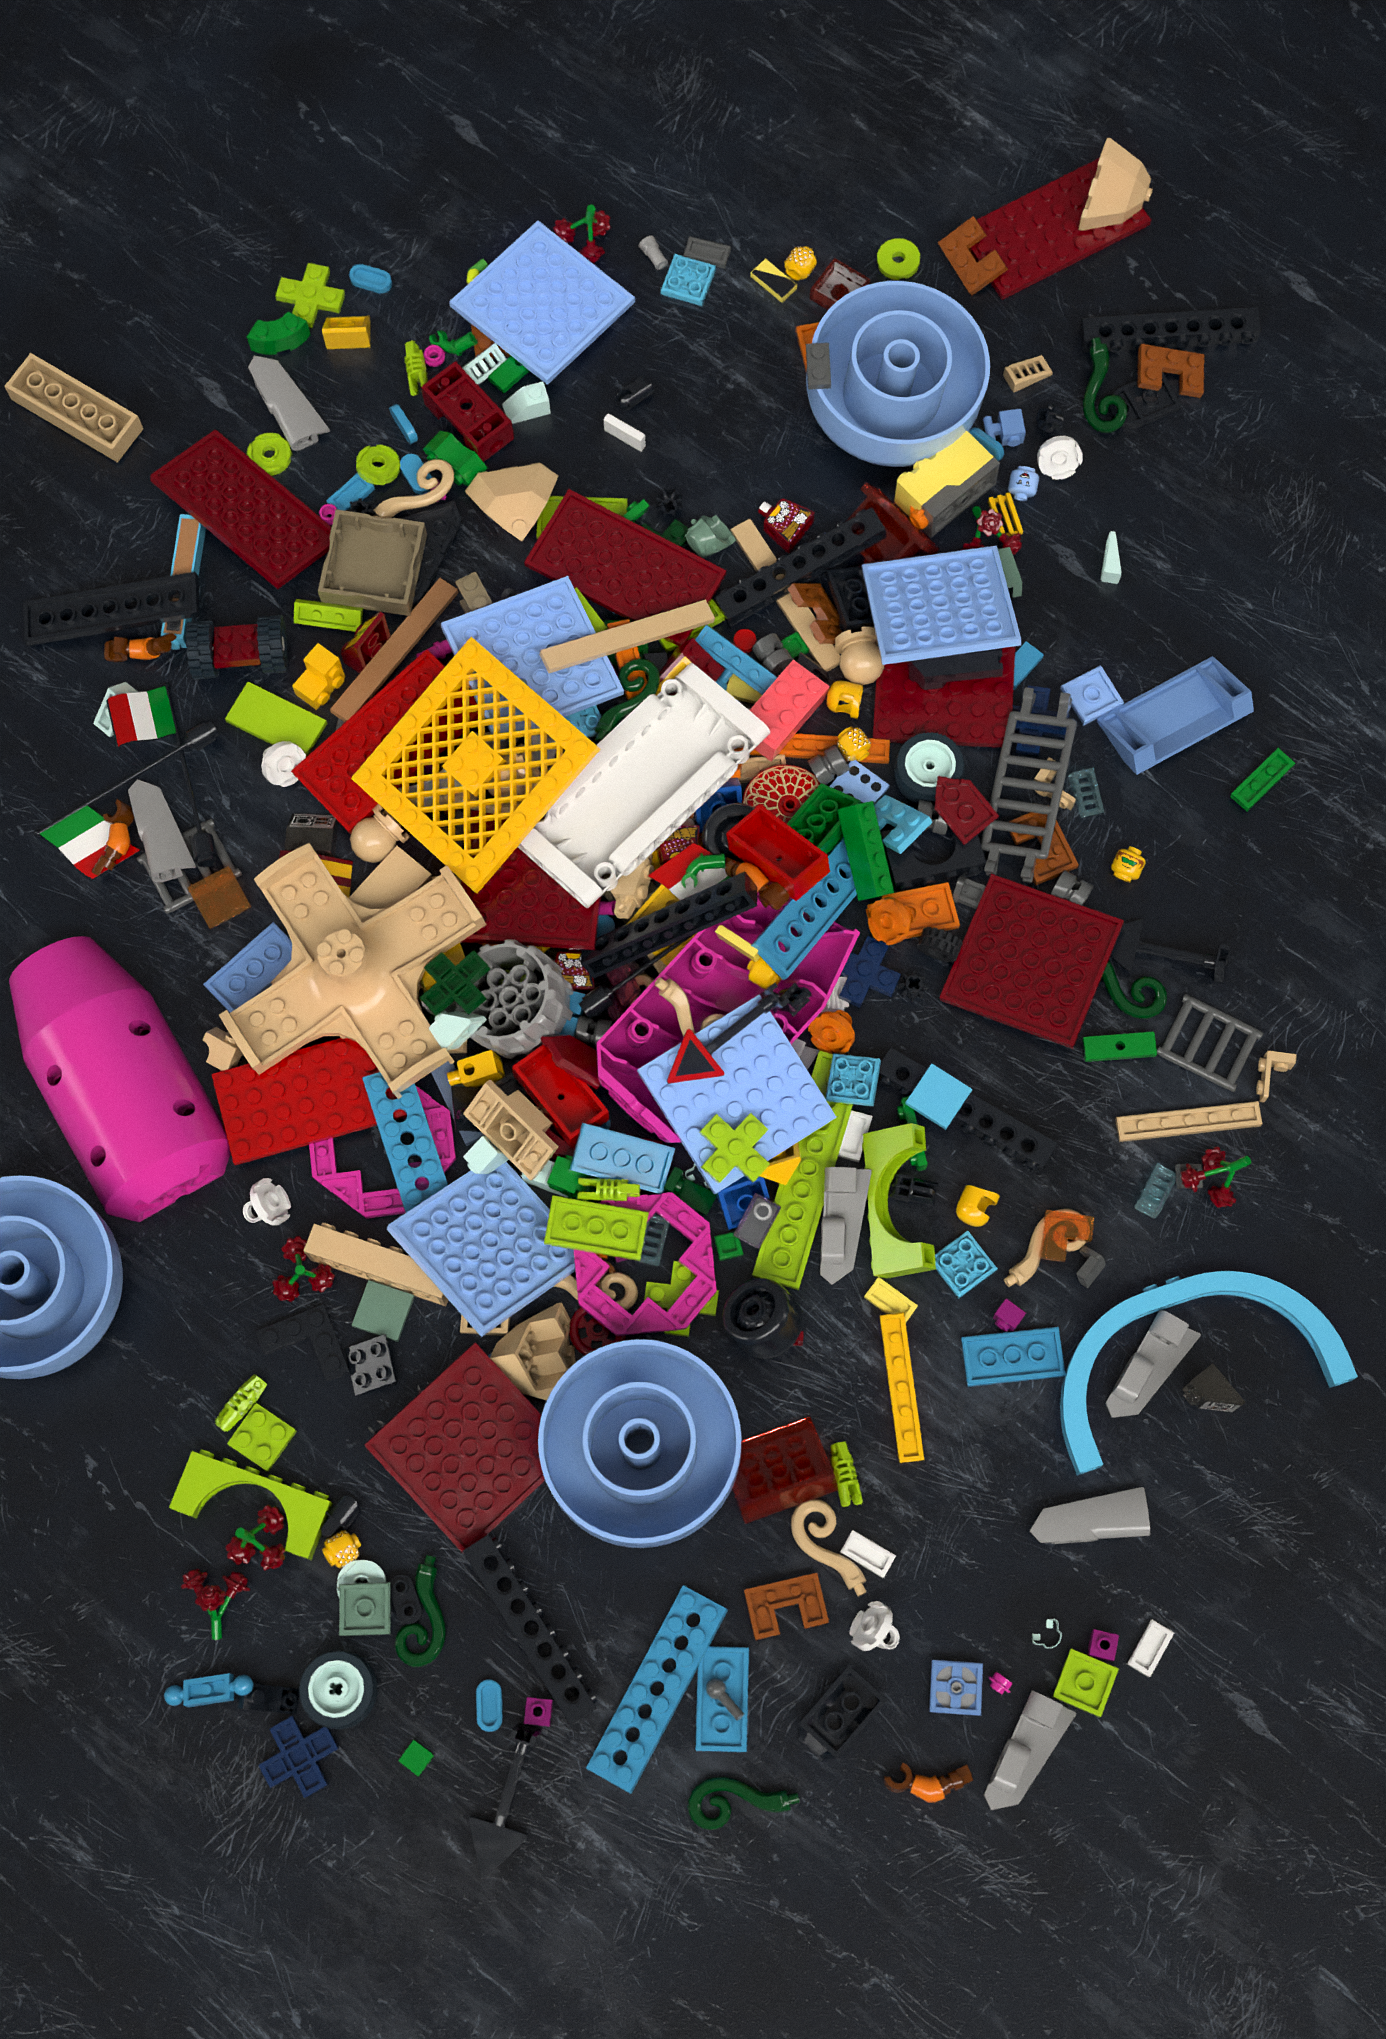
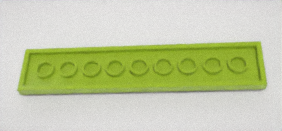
M819 1050L811 1077L826 1099L833 1054ZM827 1101L837 1118L798 1142L801 1161L787 1184H779L773 1204L777 1207V1210L765 1231L752 1277L772 1279L782 1286L799 1290L824 1206L825 1168L835 1167L853 1104Z

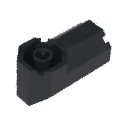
M1002 648L907 661L909 679L918 683L919 687L923 690L943 688L946 682L1002 677L1003 663H1000Z

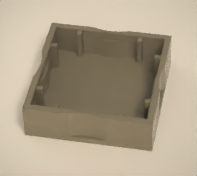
M336 509L329 538V552L323 565L318 588L321 602L410 616L427 538L425 523L398 518H378L364 513Z

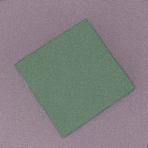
M368 1280L352 1327L379 1336L386 1334L388 1339L398 1342L415 1296Z
M390 1582L340 1584L339 1636L391 1634Z

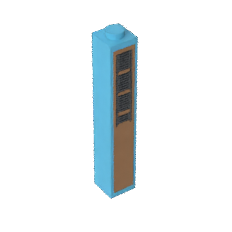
M180 514L170 576L196 572L199 576L206 528L191 515ZM181 594L173 595L171 602L178 601ZM192 618L164 622L162 624L161 636L169 633L177 636L171 642V649L187 648L186 626L188 622L192 621Z

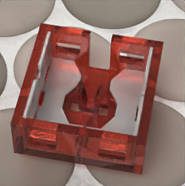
M834 258L810 289V300L829 310L846 294L869 285L871 279Z

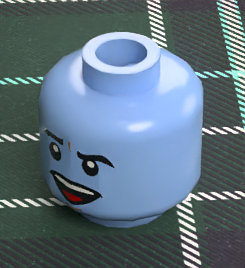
M1018 466L1016 470L1011 472L1008 491L1014 495V499L1027 501V498L1036 495L1039 476L1035 473V469Z

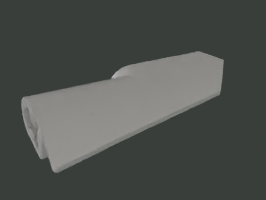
M259 356L253 357L248 369L268 410L276 418L292 450L304 449L318 442L317 434L330 432L328 426L277 360Z
M137 779L128 789L137 830L144 844L152 880L155 882H165L182 877V869L196 868L161 789Z
M825 1168L820 1275L831 1285L854 1268L872 1172L870 1169Z
M1159 1310L1137 1352L1129 1359L1105 1403L1111 1418L1138 1415L1201 1334L1189 1329V1324L1164 1310Z
M1140 1487L1044 1508L1030 1529V1532L1040 1543L1051 1544L1091 1542L1104 1538L1149 1536L1150 1522L1145 1489Z
M1031 1691L1012 1738L1005 1744L984 1792V1797L991 1810L1020 1803L1076 1716V1712L1063 1707L1062 1704L1044 1695Z

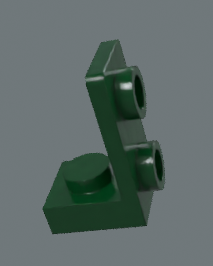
M674 1167L664 1186V1193L672 1192L693 1210L703 1215H708L717 1197V1194L714 1195L712 1191L684 1178L683 1170Z

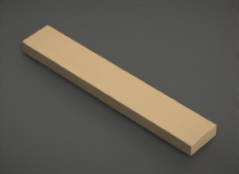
M1258 1101L1121 1116L1115 1119L1119 1142L1259 1127L1262 1125Z

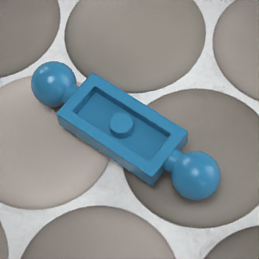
M230 1673L183 1680V1689L178 1685L168 1687L164 1698L171 1706H177L183 1702V1706L186 1707L234 1701V1692L241 1696L249 1694L253 1689V1681L247 1675H240L234 1680V1675Z

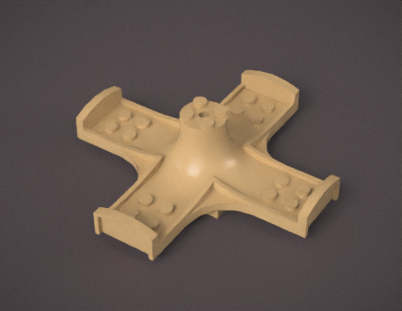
M310 843L281 857L254 878L256 884L262 890L288 931L292 942L291 962L285 975L279 981L231 1013L225 1010L219 1016L251 1067L259 1075L305 1044L323 1036H340L342 1039L348 1038L356 1041L369 1054L398 1099L402 1097L400 1092L447 1061L450 1064L455 1062L446 1048L440 1047L429 1030L431 1025L425 1018L419 1003V989L422 988L420 981L425 973L424 967L441 952L445 953L487 924L447 865L439 870L441 875L387 909H368L354 904L340 890Z

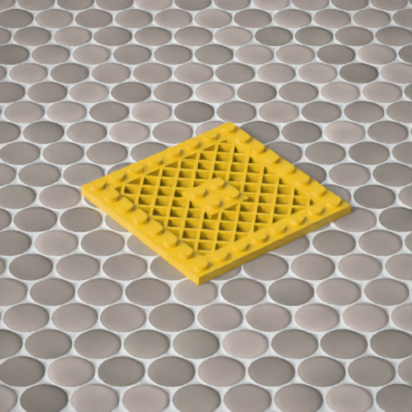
M470 637L351 779L443 864L447 865L468 887L478 894L601 749L475 639ZM484 679L493 687L484 688ZM478 680V689L469 690V681ZM493 693V703L485 704L484 694ZM500 693L509 701L500 702ZM478 695V705L469 706V697ZM462 698L463 707L454 708V699ZM515 706L524 714L516 715ZM509 707V716L500 717V708ZM493 709V719H485V710ZM478 711V721L469 722V712ZM463 713V723L454 724V714ZM447 715V725L439 726V716ZM531 720L540 728L531 729ZM525 721V730L516 731V722ZM509 723V732L500 733V724ZM494 725V734L485 735V726ZM478 727V735L473 731L469 733V728ZM463 729V738L454 739V730ZM447 731L448 740L439 741V732ZM432 733V743H424V734ZM547 734L556 742L547 743ZM540 735L541 744L532 745L531 736ZM525 737V746L516 747V738ZM509 739V748L500 749V740ZM494 741V749H492L486 742ZM460 745V746L454 751V746ZM448 747V756L439 757V748ZM432 749V758L424 759V750ZM556 749L557 758L547 759V750ZM417 751V760L409 761V752ZM541 751V760L532 761V752ZM525 753V762L516 763V754ZM502 755H510V764L504 765L507 761ZM440 763H444L442 767H443L447 772H445V773H439V764H440ZM432 765L433 774L424 775V766ZM553 765L551 769L548 771V766ZM409 767H417V776L409 777ZM541 767V776L532 777V768ZM394 769H402V778L394 779ZM525 769V778L516 779V770ZM510 770V780L501 781V772ZM494 777V782L489 783L490 780ZM448 778V788L439 789V779ZM455 779L463 786L455 787ZM433 780V790L424 791V781ZM417 782V792L409 793V783ZM538 783L532 790V784ZM402 784V792L394 785ZM526 784V794L517 795V786ZM510 787V796L501 797V788ZM486 789H494V798L486 799ZM463 792L464 802L455 803V793ZM470 793L476 797L479 795V800L470 801ZM448 794V804L440 805L439 795ZM433 796V806L424 807V797ZM417 798V806L409 799ZM522 801V803L517 807V802ZM502 803H510L509 813H501ZM495 804V814L486 815V805ZM479 806V816L470 817V807ZM464 808V818L455 819V809ZM448 810V820L440 821V811ZM433 812V821L425 813ZM507 819L501 826V820ZM495 820V830L486 831V821ZM479 822V832L471 833L470 823ZM464 824V834L455 835V825ZM448 826V834L440 827ZM492 837L486 844V838ZM471 839H479V849H471ZM464 840V849L455 841Z

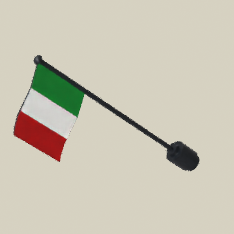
M165 682L162 684V687L150 691L123 693L106 700L117 748L128 743L153 741L174 734L177 746L182 745L169 691L171 687L169 683ZM181 750L179 751L197 828V833L190 839L194 861L198 863L199 867H211L216 864V858L218 857L212 834L202 831L184 751Z
M211 719L207 722H200L185 731L187 736L184 737L186 741L184 744L42 829H36L34 835L38 838L43 836L59 848L79 871L94 880L109 871L108 868L104 867L99 876L91 872L100 856L106 854L104 850L107 847L106 842L109 838L111 824L106 822L89 805L188 746L191 750L193 748H196L197 751L216 741V737L220 736ZM130 844L125 855L122 854L119 860H115V866L139 853L141 850Z
M695 843L647 876L664 885L679 900L731 878L726 875L725 869H704V872L700 870L696 876L698 883L695 888L691 877L686 879V888H684L681 884V879L685 875L689 864L700 853H703V855H713ZM691 936L675 942L610 990L607 986L602 988L599 985L585 995L578 1004L589 1019L593 1016L597 1017L614 1004L611 1001L615 998L612 993Z

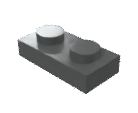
M829 343L806 344L808 390L830 389Z

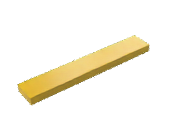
M904 1312L880 1315L899 1463L924 1460Z

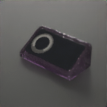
M755 1193L733 1235L759 1249L781 1206L775 1201Z

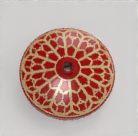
M793 765L773 766L761 771L750 781L743 794L742 803L755 808L761 804L787 824L817 789L820 782L813 773L801 767Z

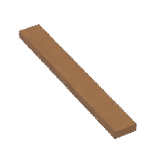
M439 578L412 610L410 616H407L330 709L331 713L346 722L369 702L458 594V589Z

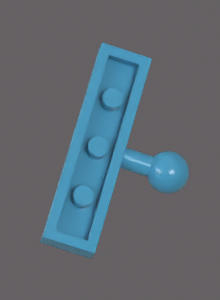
M705 625L695 639L713 659L726 668L716 681L724 690H727L726 683L732 674H735L762 695L778 678L709 625Z

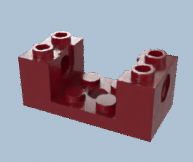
M456 361L421 386L426 407L438 420L445 416L464 436L465 446L476 452L483 462L514 439L512 421ZM468 402L473 405L469 410L461 408L463 403Z

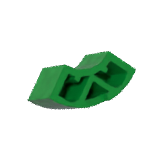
M287 312L276 321L265 322L257 320L247 335L251 351L265 355H277V352L296 349L311 334L307 320Z
M439 431L423 448L424 452L428 455V461L441 459L452 466L454 482L457 485L464 484L469 486L477 473L487 470V466L476 452L461 444L452 433Z
M565 1155L564 1158L557 1156L547 1181L551 1189L576 1200H580L577 1199L579 1192H596V1186L579 1185L578 1178L598 1177L569 1170L573 1157ZM582 1200V1201L600 1203L601 1200Z

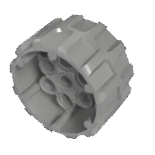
M506 939L504 944L494 946L486 944L482 946L478 955L488 964L490 970L473 985L487 1000L477 1007L472 1014L485 1017L489 1014V1023L493 1028L489 1030L483 1023L470 1038L504 1058L512 1059L517 1054H526L528 1056L543 1045L540 1039L542 1036L560 1035L566 1021L571 1020L573 1012L570 1010L569 995H573L572 985L562 976V968L533 945L527 947L515 939ZM513 967V968L511 969V971H510L509 974L505 971V970H507V969ZM534 969L544 975L545 981H541L539 985L537 984V976L533 972ZM527 974L526 979L520 982L522 975ZM504 979L503 983L498 986V981ZM539 992L538 997L532 1001L533 995ZM516 995V1000L510 1004V999ZM494 998L493 1004L488 1007V1002ZM456 1003L457 1008H456L455 1011L465 1012V1011ZM529 1013L527 1020L522 1021L523 1016ZM506 1017L504 1024L500 1025V1020ZM517 1025L521 1028V1030L513 1034L503 1036V1034L513 1032Z

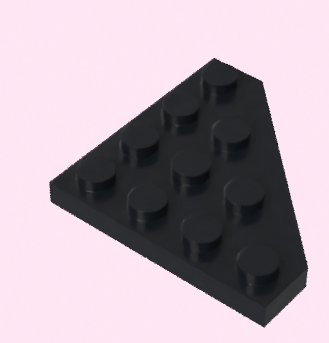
M454 500L401 518L424 522L427 532L412 605L418 604L425 596L462 525V519Z

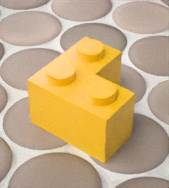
M319 643L303 659L307 669L292 685L295 695L316 710L320 705L327 703L330 694L335 688L338 689L343 684L345 678L340 659Z

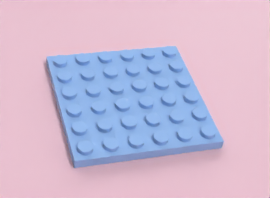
M537 221L450 300V307L548 385L635 303V297L541 222Z
M997 546L862 564V572L882 665L1021 645V636Z
M568 576L441 623V628L454 656L468 639L472 637L563 717L624 695V689L607 656L548 673L539 655L540 650L596 633ZM484 679V688L493 687ZM478 680L469 681L470 690L478 689ZM493 693L484 694L485 704L493 703ZM500 693V702L509 701ZM477 695V696H474V698H475V701H476V703H477V705H478V695ZM515 706V714L523 715L524 713ZM509 707L500 708V717H508ZM493 709L485 710V719H493ZM531 720V729L539 727ZM525 721L516 722V731L525 730ZM509 723L500 724V733L509 732ZM489 725L488 728L491 734H494V725Z
M759 994L702 1029L695 1036L703 1046L708 1045L758 1005L757 1002L762 997ZM770 1011L767 1014L763 1013L712 1053L713 1059L724 1071V1076L668 1084L666 1081L681 1043L637 1070L714 1195L745 1176L734 1167L718 1184L701 1168L705 1161L715 1152L716 1148L699 1132L715 1114L735 1130L747 1115L752 1113L769 1129L753 1146L767 1161L837 1118Z
M507 1162L489 1174H476L469 1171L390 1223L387 1227L388 1232L481 1337L575 1271L573 1249L544 1244L550 1209Z

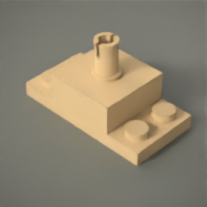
M489 1080L482 1086L463 1113L530 1181L538 1176L558 1149V1146L545 1134L552 1122L544 1115L542 1109L539 1111L540 1107L534 1106L519 1090L507 1096L495 1083Z

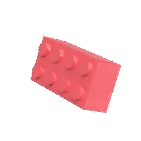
M792 660L749 710L764 722L770 730V734L755 750L772 762L826 699L830 686L795 660Z

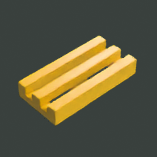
M1010 492L1006 493L1005 496L998 495L997 498H988L990 509H994L996 513H998L996 504L999 503L1009 532L1006 534L1008 536L1017 533L1023 535V529ZM1004 502H1007L1016 531L1013 530ZM1003 526L999 528L1002 534L1005 533Z

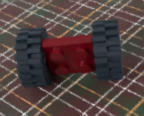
M282 615L258 617L257 624L214 627L212 621L187 623V657L190 673H192L194 680L217 678L219 668L261 665L264 674L283 673L289 670L286 626Z

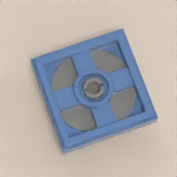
M932 1660L929 1712L981 1716L983 1663Z

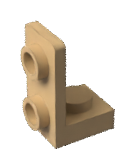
M1050 757L1047 759L1049 761H1055ZM1040 769L1034 781L1051 783L1057 771ZM1036 791L1041 796L1052 798V793ZM1062 791L1059 807L1072 810L1076 799Z
M1267 1051L1263 1058L1260 1057L1258 1071L1262 1072V1075L1256 1087V1094L1260 1095L1259 1102H1265L1269 1096L1271 1067H1274L1275 1071L1280 1072L1288 1071V1069L1291 1070L1296 1063V1054Z

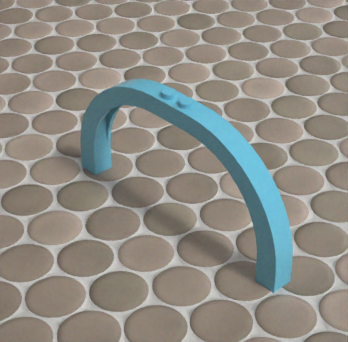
M1237 1271L1202 1273L1180 1279L1178 1276L1167 1280V1285L1158 1287L1157 1284L1148 1286L1143 1289V1293L1116 1305L1104 1314L1080 1341L1068 1364L1061 1389L1060 1416L1063 1437L1077 1475L1098 1469L1103 1465L1091 1433L1086 1410L1088 1379L1099 1351L1113 1334L1130 1322L1159 1310L1201 1297L1213 1295L1244 1297L1265 1304L1282 1314L1299 1329L1309 1342L1319 1361L1329 1388L1352 1381L1358 1376L1343 1341L1333 1325L1317 1307L1295 1290L1267 1277Z

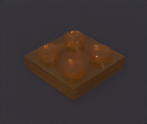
M229 866L187 887L209 929L251 908Z

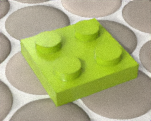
M255 1403L227 1444L269 1472L297 1431Z
M1070 1649L1052 1697L1097 1717H1101L1119 1669Z

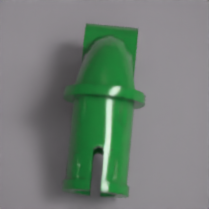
M443 330L436 331L440 337L439 340H437L435 334L429 336L432 345H437L444 351L456 354L457 356H461L463 351L477 344V339L472 332H468L461 338L453 339L450 342L447 340V334Z
M700 853L687 867L685 875L681 879L682 886L686 888L685 881L691 877L695 888L698 883L696 876L700 870L704 872V869H725L724 854L703 855V853Z

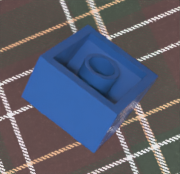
M730 778L694 812L696 826L699 825L700 828L699 833H702L706 820L715 810L730 803H742L741 784L738 778Z
M743 1176L716 1193L729 1230L744 1224L757 1198H761L771 1204L765 1179L760 1176L753 1183L746 1176Z

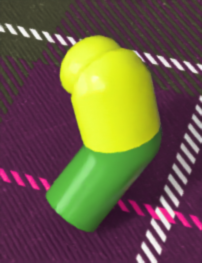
M484 259L478 261L468 270L467 284L488 267Z

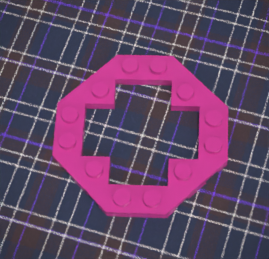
M416 1086L445 1174L456 1160L451 1113L447 1108L440 1105ZM334 1138L309 1144L312 1177L363 1217L368 1219L405 1213L398 1189L363 1193L360 1170L337 1173ZM422 1162L408 1164L410 1167L417 1168ZM418 1178L415 1181V1187L421 1191L426 1190L429 1187V1182L425 1178Z
M672 1192L627 1197V1201L602 1200L599 1204L649 1212L647 1223L657 1213L693 1243L678 1262L697 1277L668 1312L647 1297L637 1311L631 1315L595 1286L610 1266L595 1253L573 1249L579 1306L616 1336L685 1330L717 1291L710 1223Z

